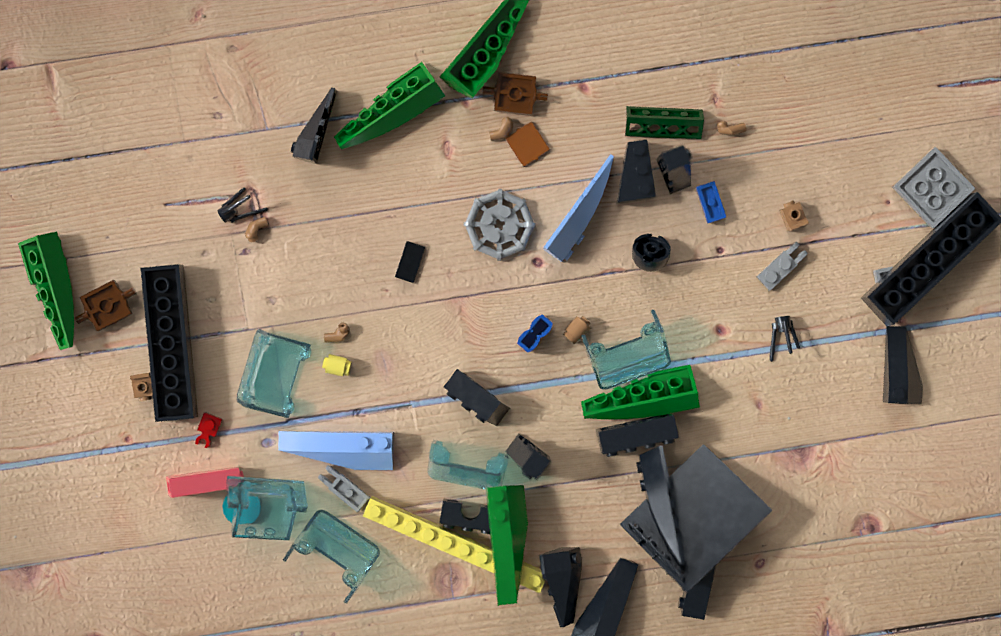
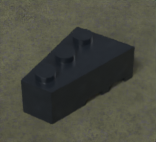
M647 139L626 144L616 204L656 197Z
M684 145L663 152L656 159L670 194L691 186L690 159H692L689 148L685 149Z
M459 369L453 373L444 385V388L448 391L446 394L455 401L458 398L463 402L461 406L467 411L473 410L477 413L475 417L482 423L487 421L497 426L510 409V407L503 404L493 394H490Z
M521 434L516 436L505 451L521 468L522 474L530 480L532 478L537 480L551 462L550 457Z

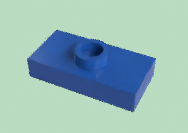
M715 181L695 187L707 224L726 218Z

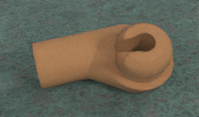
M504 117L501 120L502 124L499 130L489 132L491 141L509 136L513 128L511 118Z
M726 121L717 123V131L723 135H736L747 130L745 123L729 127Z
M262 217L249 223L245 232V237L249 242H255L258 239V230L269 225L267 218Z

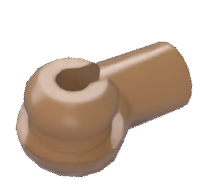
M340 323L334 333H324V342H342L349 334L350 328L347 323Z

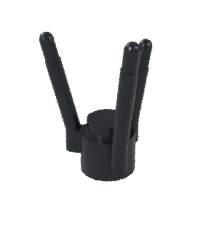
M243 187L227 202L222 204V207L217 212L225 223L229 220L233 223L239 219L268 211V208L265 207L235 216L238 213L236 207L251 198L250 195H247L235 204H231L246 190Z
M790 316L775 317V323H772L770 362H773L777 329L779 333L785 332L789 354L793 353L789 331H791L797 349H800V344L793 327V320L790 319Z

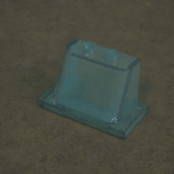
M227 476L228 508H234L231 528L232 537L289 541L296 512L306 513L307 511L304 481Z

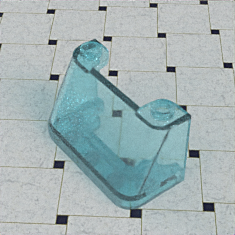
M258 329L255 333L240 382L237 402L249 409L289 418L294 410V403L290 398L300 361H305L311 354V344Z
M432 441L427 468L428 475L432 479L485 490L487 487L502 486L508 463V454L498 453V456L487 460L486 469L448 462L450 453L445 446H442V441Z

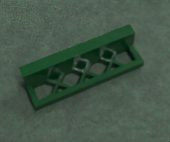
M626 106L625 136L702 139L703 109ZM630 124H639L641 128L630 130ZM651 125H658L660 129L651 131L649 127ZM677 125L680 129L676 132H670L667 128ZM691 126H699L698 133L689 132L687 129Z

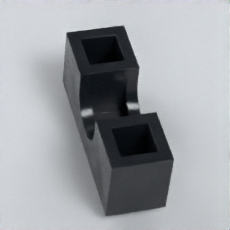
M443 499L439 522L443 524V527L454 529L455 526L462 527V530L473 532V529L481 530V533L490 535L487 505L481 504L480 513L474 518H468L462 513V501Z

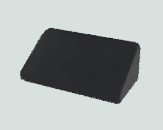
M406 241L395 274L396 278L414 283L425 250L424 246Z

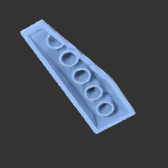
M610 154L543 248L560 262L563 259L567 261L574 252L571 248L575 243L579 245L585 237L582 233L596 211L609 178L614 158L612 154Z
M279 431V451L353 470H393L394 432Z

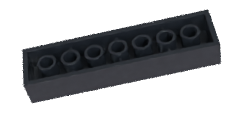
M978 192L968 195L868 290L861 299L886 326L895 325L1001 223V216Z
M174 264L140 268L155 422L197 418L198 409L184 265Z

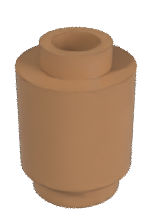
M576 316L567 326L566 332L563 335L575 345L577 341L580 342L590 331L589 325L591 323L584 316H581V318Z

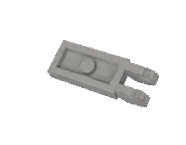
M795 242L786 251H783L756 276L769 291L808 254L804 250L794 260L789 254L800 245L798 242Z
M327 465L325 469L336 477V480L332 483L322 474L318 478L336 496L356 512H359L370 499V496L342 473L339 474L333 467Z

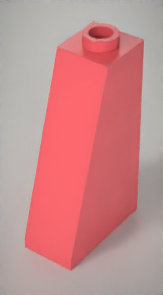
M238 467L166 476L168 495L171 498L238 488L241 487V482H244L243 471H239Z

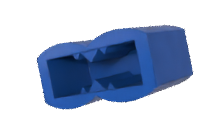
M543 314L537 316L532 321L530 329L520 335L517 344L527 353L534 350L540 338L549 333L553 323Z

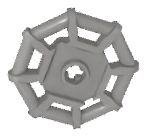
M498 189V191L473 200L474 203L466 222H464V226L467 229L474 251H480L496 258L497 261H501L505 257L526 250L525 247L533 228L536 227V223L533 222L525 199ZM497 199L498 205L488 209L485 207L484 204ZM504 199L516 204V206L511 209L502 205V201ZM480 208L484 211L480 222H474ZM519 209L525 220L523 223H519L515 213ZM498 219L501 222H505L502 230L494 227ZM474 227L481 228L484 237L480 241ZM519 227L525 228L520 241L515 238ZM486 241L493 242L494 244H497V250H494L483 244ZM510 241L514 242L515 246L502 250V244Z

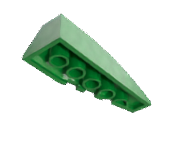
M504 0L439 77L453 90L473 98L497 70L529 0Z
M420 62L391 82L386 87L387 91L382 96L377 95L373 99L374 103L368 109L364 108L359 112L358 119L351 120L334 136L341 150L369 141L398 128L445 97V94L423 62Z
M57 231L37 235L19 242L18 245L31 285H35L38 291L36 294L38 302L42 301L45 307L43 313L45 318L52 323L50 329L59 349L63 350L73 347L74 304L67 259L63 254L61 239L58 237Z
M690 364L649 373L644 379L632 380L631 384L622 388L618 386L613 388V391L610 393H601L581 401L584 419L646 418L700 408L698 391Z
M524 485L487 487L486 499L497 606L517 604L528 528Z

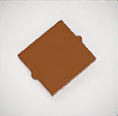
M532 121L521 129L517 128L516 132L505 138L523 167L533 160H538L539 156L550 150Z

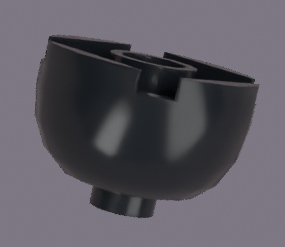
M649 233L643 234L634 241L632 259L641 270L655 272L667 264L670 258L671 246L662 236L657 238Z

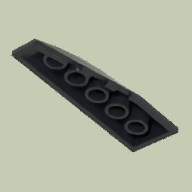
M662 445L639 455V462H636L637 472L642 474L643 480H640L641 492L645 491L657 530L669 553L682 569L685 562L680 536L678 537L677 535L679 533L677 519L674 518V501L670 499L671 484Z
M619 558L594 598L576 621L571 636H615L637 571V563Z

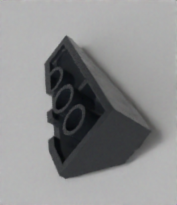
M331 87L298 136L297 141L293 142L291 147L292 157L317 164L337 94L335 88Z
M886 326L883 402L922 404V381L907 329L902 326Z
M560 547L539 555L543 580L548 582L549 589L547 591L549 596H553L555 602L553 608L560 627H566L574 623L582 570L580 547Z

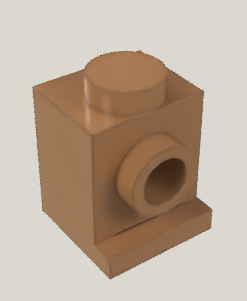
M793 200L783 204L784 209L779 210L787 231L809 224L800 202L795 204ZM792 211L797 212L796 218L791 216Z
M151 374L131 375L130 380L132 381L134 398H139L140 401L151 400L153 395ZM140 384L145 385L144 391L140 390Z

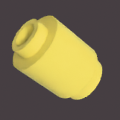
M329 354L328 357L324 358L322 368L325 369V373L342 377L344 375L348 376L352 361L347 360L345 357Z

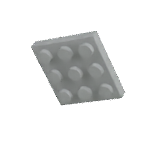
M936 147L926 154L892 187L931 229L935 228L975 189Z

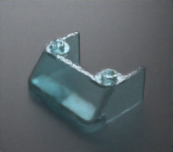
M654 309L651 310L653 322L642 327L640 330L641 337L605 349L602 343H592L589 345L585 334L581 335L600 389H610L660 371L670 365L671 358L665 332Z
M318 510L294 541L283 561L286 562L294 550L303 555L310 554L314 549L345 569L342 580L351 588V591L343 601L347 604L379 557L380 550L374 543L329 512Z

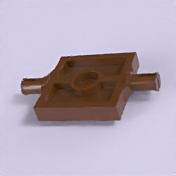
M498 72L495 88L483 86L482 94L494 95V111L531 116L535 101H547L548 93L537 92L535 87L536 76Z
M112 280L79 297L84 306V313L76 316L75 320L80 324L89 319L96 331H100L133 314L127 299L137 294V292L134 291V287L123 292L116 280Z

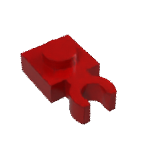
M204 412L197 429L202 434L196 438L195 444L198 445L201 439H205V448H208L211 445L210 436H217L223 419Z

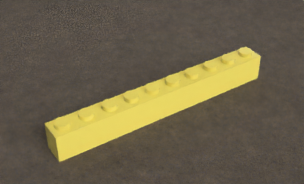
M374 496L370 498L363 517L494 573L491 547ZM523 562L520 585L540 593L545 583L541 569Z

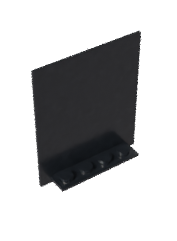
M704 444L669 476L671 484L670 499L674 501V518L677 519L679 533L677 535L678 537L680 536L685 562L684 568L681 569L664 544L652 518L647 499L620 523V526L666 571V575L669 574L686 593L772 512V509Z

